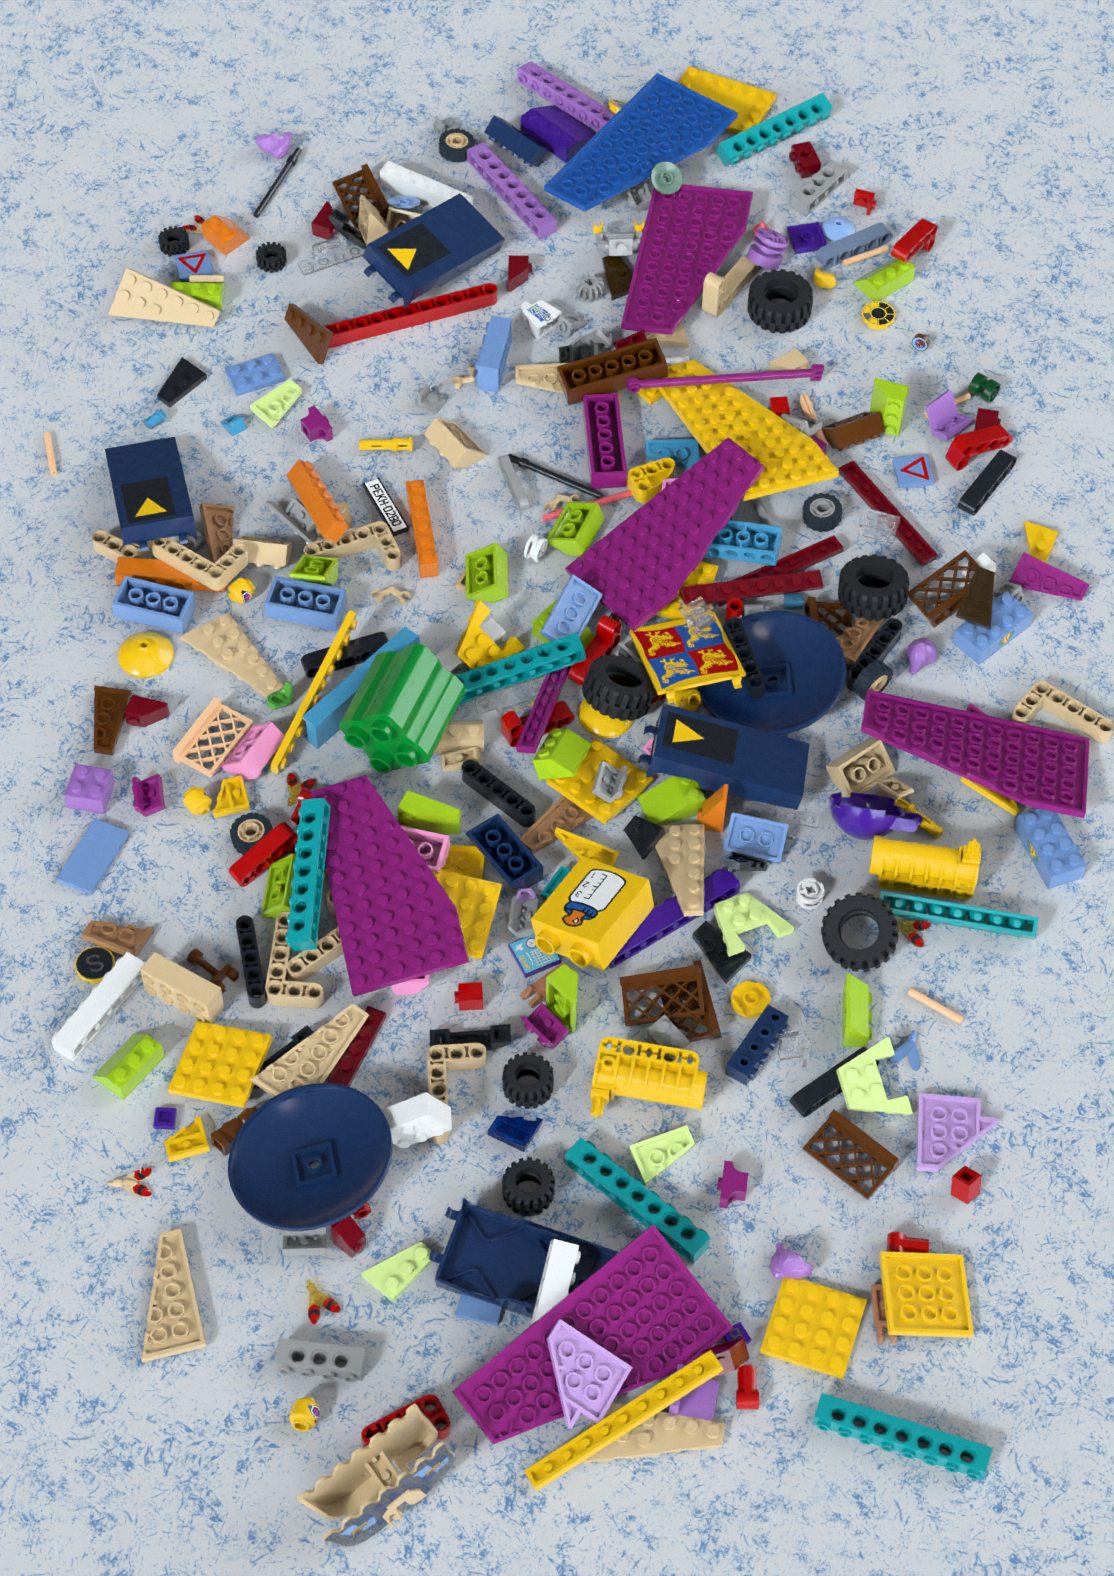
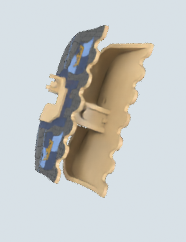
M414 1403L406 1410V1415L403 1418H396L391 1421L385 1432L377 1433L371 1437L368 1446L356 1449L349 1461L337 1464L330 1476H323L318 1479L314 1489L302 1492L296 1499L326 1519H338L348 1516L342 1521L340 1528L330 1530L322 1538L325 1541L334 1542L346 1547L355 1546L368 1540L388 1524L391 1528H394L393 1519L404 1520L402 1517L404 1513L399 1505L404 1501L409 1505H413L425 1498L427 1493L448 1472L456 1457L451 1449L449 1450L443 1442H440L434 1447L433 1453L430 1456L420 1458L415 1463L414 1469L410 1470L407 1465L426 1452L435 1442L438 1431L431 1421ZM393 1460L401 1470V1474L398 1473L394 1465L391 1463Z

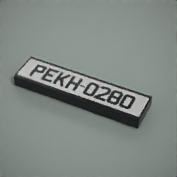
M380 478L363 483L364 490L383 522L388 525L393 537L408 532L409 526Z

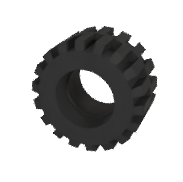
M523 1052V1055L516 1054L514 1059L510 1058L508 1060V1064H505L504 1071H502V1088L505 1097L509 1098L511 1104L516 1103V1107L519 1108L524 1106V1109H529V1106H533L534 1109L538 1107L539 1103L541 1105L545 1104V1099H550L551 1093H553L554 1074L548 1060L544 1061V1056H536L534 1052H531V1055H527V1052ZM529 1075L537 1078L539 1081L527 1086L519 1083L517 1080Z
M527 1157V1160L520 1158L518 1163L514 1161L511 1163V1168L507 1167L505 1169V1174L502 1177V1193L508 1208L512 1207V1211L515 1213L520 1211V1215L525 1216V1213H529V1216H534V1212L540 1214L543 1212V1208L547 1209L549 1207V1203L553 1202L555 1195V1178L551 1168L548 1169V1165L545 1162L541 1164V1160L537 1158L533 1161L532 1157ZM524 1181H533L540 1186L536 1191L529 1193L517 1188Z

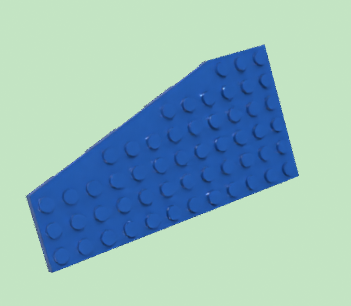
M656 73L544 185V191L585 212L650 178L652 169L658 163L671 162L676 164L709 147L738 117V112Z

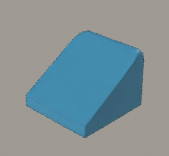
M236 414L221 422L222 426L232 436L247 429L243 417Z
M784 594V609L803 610V594Z

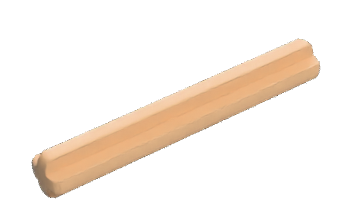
M807 394L800 395L799 402L805 416L818 420L809 396ZM820 429L814 436L827 444L823 431Z

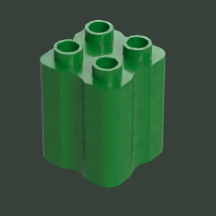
M412 644L405 646L401 651L382 652L377 654L340 721L339 728L345 734V741L354 748L363 749L370 758L369 763L371 767L379 772L388 773L392 770L401 769L402 766L414 767L415 765L428 763L465 694L466 687L454 674L447 671L441 665L439 659L424 645Z

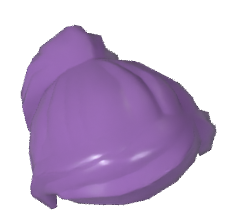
M274 132L270 135L260 134L256 137V144L263 152L272 154L276 159H281L287 154L290 148V139L294 135L291 132H286L282 136Z
M919 638L908 645L906 656L910 660L909 673L916 674L922 666L935 662L937 647L934 642L927 638Z
M776 1243L775 1247L777 1250L771 1257L770 1270L774 1278L801 1279L811 1274L814 1270L812 1264L803 1261L802 1256L792 1252L790 1247L785 1249L782 1244Z

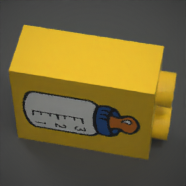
M582 856L531 918L536 946L545 954L552 955L557 953L568 957L574 964L580 967H587L589 965L604 971L654 908L649 879Z

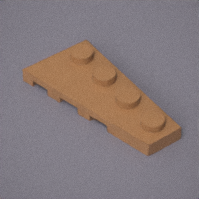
M201 503L199 509L211 562L216 563L232 547V526L234 524L233 513L235 506Z
M861 617L855 621V625L846 628L842 635L835 637L843 650L847 664L853 666L886 623L884 618L880 621H875V619H870L869 621Z
M562 796L519 839L534 854L558 839L554 835L556 827L570 832L594 817L565 796Z

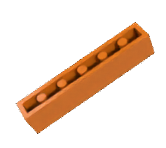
M298 459L286 476L322 537L337 543L349 527L345 521L346 518L340 513L339 506L334 503L333 496L326 490L327 486L320 480L321 477L314 470V465L309 461L304 462Z
M424 480L406 481V496L420 578L438 576V560Z
M118 557L115 579L116 584L119 586L124 577L128 576L182 590L226 591V586L221 590H212L159 559Z

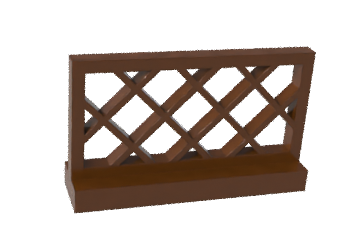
M367 163L361 165L362 170L332 182L355 229L358 228V222H355V220L359 216L360 202L354 200L356 197H360V195L373 200L371 204L380 212L381 217H385L387 220L389 205ZM362 177L360 183L354 182L356 178ZM342 184H347L345 189L338 188V186ZM351 186L357 187L355 191L349 189ZM361 188L368 189L366 193L359 192ZM346 194L353 195L350 200L344 199ZM352 205L358 206L356 211L349 209Z
M966 550L908 591V597L928 619L933 628L958 611L972 579L969 578L970 571H975L977 566H979ZM966 557L968 559V567L958 566L959 561ZM954 570L953 577H944V572ZM957 570L967 571L966 578H956ZM932 581H939L938 588H929V584ZM943 581H951V589H942ZM955 582H965L961 590L954 589ZM918 591L925 592L923 599H916L913 595ZM928 592H937L936 600L927 599ZM941 593H950V597L947 600H939ZM926 603L935 604V609L928 613L925 610Z
M808 597L804 606L805 616L819 623L824 621L830 626L828 628L829 631L834 629L840 635L844 631L837 626L838 624L842 623L847 628L852 627L851 614L840 603L818 602L816 597ZM818 608H824L828 613L823 615ZM836 610H845V615L843 617L840 616ZM833 615L838 621L833 623L827 617Z
M701 960L694 961L693 964L698 965L702 970L705 1015H700L698 1018L695 1016L688 1017L695 1021L691 1029L682 1025L686 1018H681L678 1023L670 1020L678 1030L680 1028L688 1032L685 1037L690 1043L709 1037H714V1040L722 1038ZM697 981L689 982L685 989L695 991ZM671 985L670 988H667L666 993L674 995L676 992L673 989L676 985ZM683 991L678 996L677 1001L680 1003L682 1000L687 1001L688 998L685 997L687 993ZM664 994L661 996L663 1007L667 1004L666 1000L668 998ZM695 999L692 1000L688 1009L692 1010L694 1006L700 1008L699 1003ZM676 1003L674 1006L671 1005L669 1007L671 1009L670 1013L678 1012L679 1008L677 1007L679 1005ZM699 1023L707 1027V1032L697 1033L694 1030Z
M698 965L619 977L622 987L626 1027L655 1023L664 1013L667 1014L666 1016L669 1020L705 1015L702 987L703 976L702 970ZM697 981V988L693 993L685 989L689 982ZM670 985L679 987L673 997L665 992ZM651 988H656L660 992L653 1000L645 995ZM636 991L640 995L632 1003L628 1000L627 992ZM682 991L690 996L684 1004L676 1000ZM663 994L670 998L664 1008L656 1003ZM643 997L651 1002L644 1011L637 1006ZM695 999L699 1002L700 1010L691 1011L687 1006ZM675 1002L681 1008L677 1013L671 1014L667 1010ZM654 1005L661 1009V1012L655 1017L647 1014ZM634 1008L642 1013L638 1019L630 1020L629 1014Z
M833 1109L829 1114V1118L803 1147V1151L866 1200H869L887 1177L899 1167V1158L835 1109ZM829 1125L837 1131V1137L825 1138L824 1131ZM850 1140L853 1143V1149L841 1150L840 1141ZM838 1141L839 1151L826 1152L825 1142ZM823 1142L824 1152L815 1153L810 1149L814 1143ZM865 1152L869 1155L870 1162L857 1163L856 1153ZM854 1153L855 1163L842 1164L841 1154ZM839 1155L840 1165H830L827 1162V1156ZM874 1165H882L887 1169L883 1175L873 1174ZM870 1166L871 1176L859 1177L858 1167ZM855 1167L856 1177L847 1178L843 1173V1168ZM872 1180L873 1187L868 1192H865L860 1188L859 1181Z

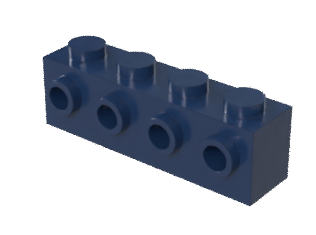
M493 115L484 132L489 135L488 139L495 143L499 142L501 148L506 151H512L511 155L518 159L522 158L524 160L523 163L529 167H532V165L539 167L548 149L503 118Z
M767 1005L726 1064L725 1074L746 1086L750 1080L753 1081L759 1072L758 1068L760 1065L764 1066L767 1062L769 1052L771 1050L774 1051L778 1046L780 1036H784L790 1027L788 1024L789 1016Z

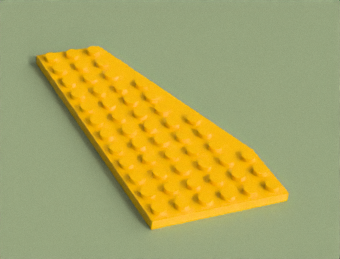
M696 360L667 366L668 377L665 378L717 374ZM730 383L657 387L707 454L729 437L763 464V472L754 485L749 487L742 498L743 501L838 477L839 471L812 438L800 432V430Z

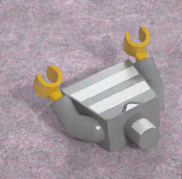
M637 221L634 222L635 233L611 234L602 233L603 222H600V226H596L594 222L593 233L596 234L595 237L599 250L604 251L609 256L633 255L634 251L640 247L644 221H642L641 225H637Z

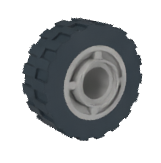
M828 493L809 496L803 505V522L813 531L828 532L829 530H834L842 520V504L840 500Z

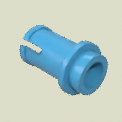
M157 409L154 414L144 419L143 422L150 430L161 421L164 422L167 416L162 409Z

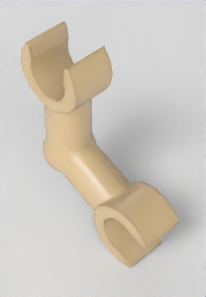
M471 362L468 364L469 376H454L452 378L455 389L461 388L463 384L475 382V375L478 370H475V367H471Z
M559 493L552 501L545 503L544 511L551 507V513L555 512L556 506L560 502L580 501V496L578 494L567 496Z
M393 585L382 591L377 589L372 591V597L379 596L376 598V603H381L383 598L390 594L399 598V602L405 605L403 597L411 599L409 592H401Z

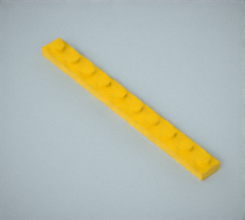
M348 611L271 762V772L279 774L280 770L286 767L288 762L287 756L289 753H293L296 746L294 742L297 737H301L304 730L303 725L306 721L302 716L318 703V695L320 691L323 692L327 685L326 679L328 676H332L335 669L334 664L340 660L343 653L342 648L347 646L350 640L349 634L351 630L354 631L357 627L356 612Z
M711 1350L524 1470L534 1489L536 1491L540 1490L724 1370Z

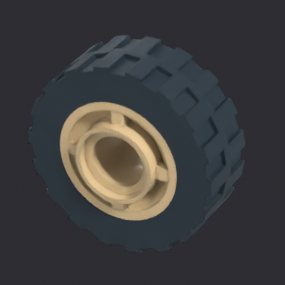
M463 129L446 130L439 137V154L447 161L465 162L467 160V149L475 146L473 135Z
M873 661V663H870L859 673L852 689L865 701L867 689L882 692L892 679L893 671L883 661Z
M259 813L241 815L231 825L230 837L233 847L238 853L244 855L273 829L270 820Z

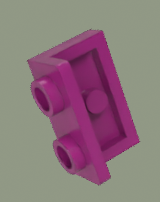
M159 774L142 781L136 776L132 778L133 806L137 812L147 817L165 809L162 777Z
M543 1003L529 1017L523 1016L521 1018L525 1022L524 1027L532 1034L535 1032L539 1036L537 1040L544 1047L548 1045L554 1049L570 1032Z

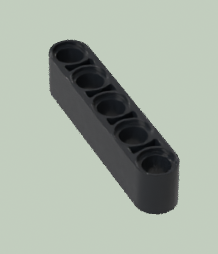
M999 450L961 497L957 508L975 516L1012 470L1017 457Z
M731 617L725 623L727 638L746 673V676L742 678L748 694L754 699L761 698L765 694L762 673L742 621L738 617Z
M889 619L850 668L846 686L850 691H853V683L859 673L870 663H873V661H883L899 641L902 631V622L899 619Z
M377 632L350 640L347 646H343L342 656L339 661L335 662L334 671L364 663L389 641L386 633ZM330 647L302 656L300 661L307 677L314 678Z
M466 760L462 763V781L521 826L531 827L535 823L536 809L531 802L476 761Z
M243 915L236 920V929L248 1001L251 1007L257 1009L262 1008L266 1004V992L254 921L250 916Z
M864 1046L796 1092L791 1097L790 1104L802 1117H807L842 1093L836 1070L868 1050L867 1047Z

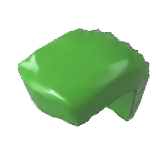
M286 681L281 691L267 696L266 704L272 710L283 708L292 702L293 687L291 683Z

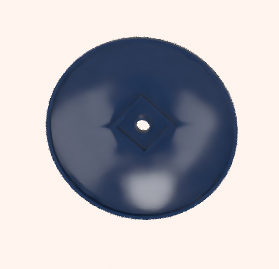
M763 611L746 615L739 619L742 621L764 679V696L758 699L750 697L742 677L740 681L742 687L737 689L734 688L731 679L697 687L703 705L713 717L769 732L770 734L785 735L810 726L821 719L835 705L844 688L846 661L838 640L825 626L816 620L794 612ZM724 626L723 630L727 636L726 626ZM769 680L777 681L775 684L767 683Z
M315 1083L292 1088L276 1095L261 1105L250 1115L238 1131L228 1159V1178L236 1200L247 1214L271 1228L285 1231H309L327 1227L355 1213L379 1189L391 1163L393 1152L392 1133L387 1119L379 1106L367 1095L356 1089L332 1083ZM315 1162H319V1163H320L317 1168H314V1169H311V1168H310V1166H311L313 1163H315Z

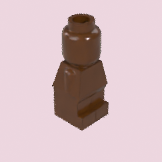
M255 1106L246 1108L237 1118L224 1123L220 1129L215 1130L211 1134L212 1145L223 1155H228L238 1131L257 1108Z

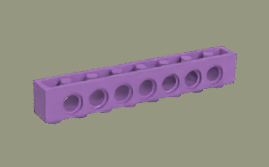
M532 61L518 68V83L597 132L616 114Z
M482 142L467 149V162L539 240L556 232V217L549 213L547 208L538 201L537 197L529 191L527 186L520 182L519 178L511 172L510 168L505 166L500 157H497L490 147Z

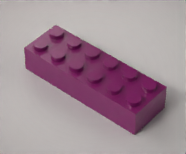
M618 393L583 395V418L591 488L626 487L627 469Z

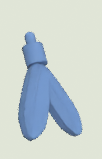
M913 1030L909 1034L908 1040L894 1051L895 1055L890 1057V1064L899 1063L908 1054L909 1063L913 1070L918 1071L920 1069V1056L915 1045L917 1038L916 1030Z

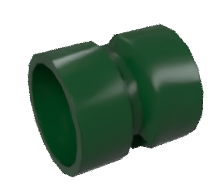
M978 372L971 380L968 392L976 397L980 396L982 400L991 403L996 398L1001 384L993 379L988 380L987 376Z

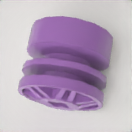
M758 228L755 233L756 236L753 238L754 244H751L747 258L760 267L777 270L783 259L781 254H785L790 241L777 231L768 228Z

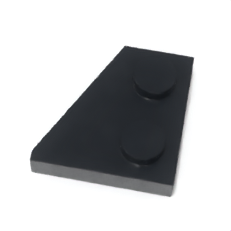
M636 815L624 828L626 835L643 860H645L666 833L664 827Z

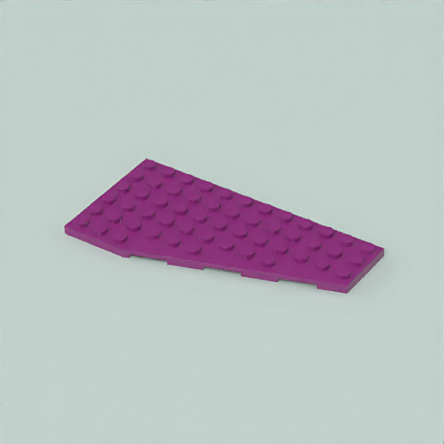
M682 184L677 192L668 195L662 194L653 188L621 322V329L632 331L644 330V332L667 335L674 333L702 294L707 274L709 272L717 273L746 232L753 192Z
M728 437L565 568L566 572L570 576L574 574L602 593L603 596L599 602L633 632L636 631L677 597L678 591L692 571H695L708 552V547L718 532L726 526L737 510L738 503L763 472V464Z
M867 689L861 732L1026 806L1073 817H1085L1090 738Z
M363 775L311 791L312 799L324 798L331 806L325 865L353 996L356 997L469 963L457 908L368 777Z
M651 1225L451 1392L492 1444H496L564 1417L547 1343V1337L559 1319L632 1367L616 1396L672 1374V1371L676 1372L678 1364L688 1365L703 1354L702 1350L714 1345L733 1326L657 1228Z

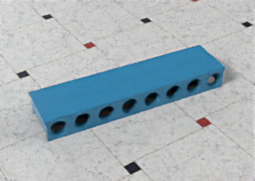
M729 520L726 526L718 532L704 557L776 566L782 542L781 526Z
M407 627L401 629L302 717L307 725L305 739L319 749L340 730V721L376 655L386 651L397 652L403 650L405 646L420 644V636Z

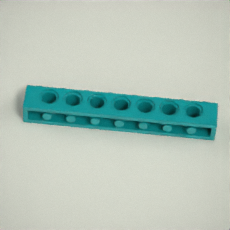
M821 93L719 143L715 152L725 167L730 164L735 165L740 159H747L756 151L759 153L767 146L777 144L781 139H788L795 132L800 133L807 126H814L821 119L822 121L830 117L833 106L825 94Z
M577 632L456 675L466 687V692L459 705L586 660L584 647Z
M324 798L302 800L301 807L299 808L298 841L295 843L296 860L293 861L294 878L291 880L292 896L289 898L290 914L287 917L289 927L285 935L286 943L293 951L317 949L331 808Z
M880 891L879 898L898 917L1032 940L1036 937L1039 917Z
M580 1138L565 1153L564 1164L643 1226L648 1228L654 1225L671 1248L692 1264L709 1248L710 1237L705 1230L698 1229L687 1216L680 1215L670 1203L666 1204L655 1191L648 1190L638 1178L630 1176L621 1165L617 1166L612 1162V1159L606 1153L602 1154L592 1142ZM591 1159L595 1162L587 1163L586 1160ZM609 1172L610 1175L604 1176L601 1173ZM623 1184L627 1187L619 1188L618 1185ZM634 1197H641L642 1200L636 1201V1200H634L633 1198H634ZM655 1209L659 1212L654 1214L650 1210ZM667 1222H672V1223H674L675 1225H674V1226H668V1225H666V1223H667ZM689 1235L692 1238L684 1239L682 1236Z
M821 1393L812 1424L820 1430H831L844 1438L852 1437L866 1445L874 1444L888 1452H899L906 1458H917L931 1466L939 1465L945 1467L949 1472H960L974 1480H984L993 1449L992 1447L825 1393ZM837 1414L840 1415L843 1419L835 1420L832 1416ZM854 1422H862L864 1426L857 1427L854 1425ZM881 1428L885 1433L878 1434L875 1429ZM903 1435L907 1440L900 1441L896 1436ZM924 1442L928 1445V1447L922 1448L918 1445V1443ZM946 1449L950 1454L943 1455L939 1450ZM961 1456H967L971 1461L965 1462L961 1459Z

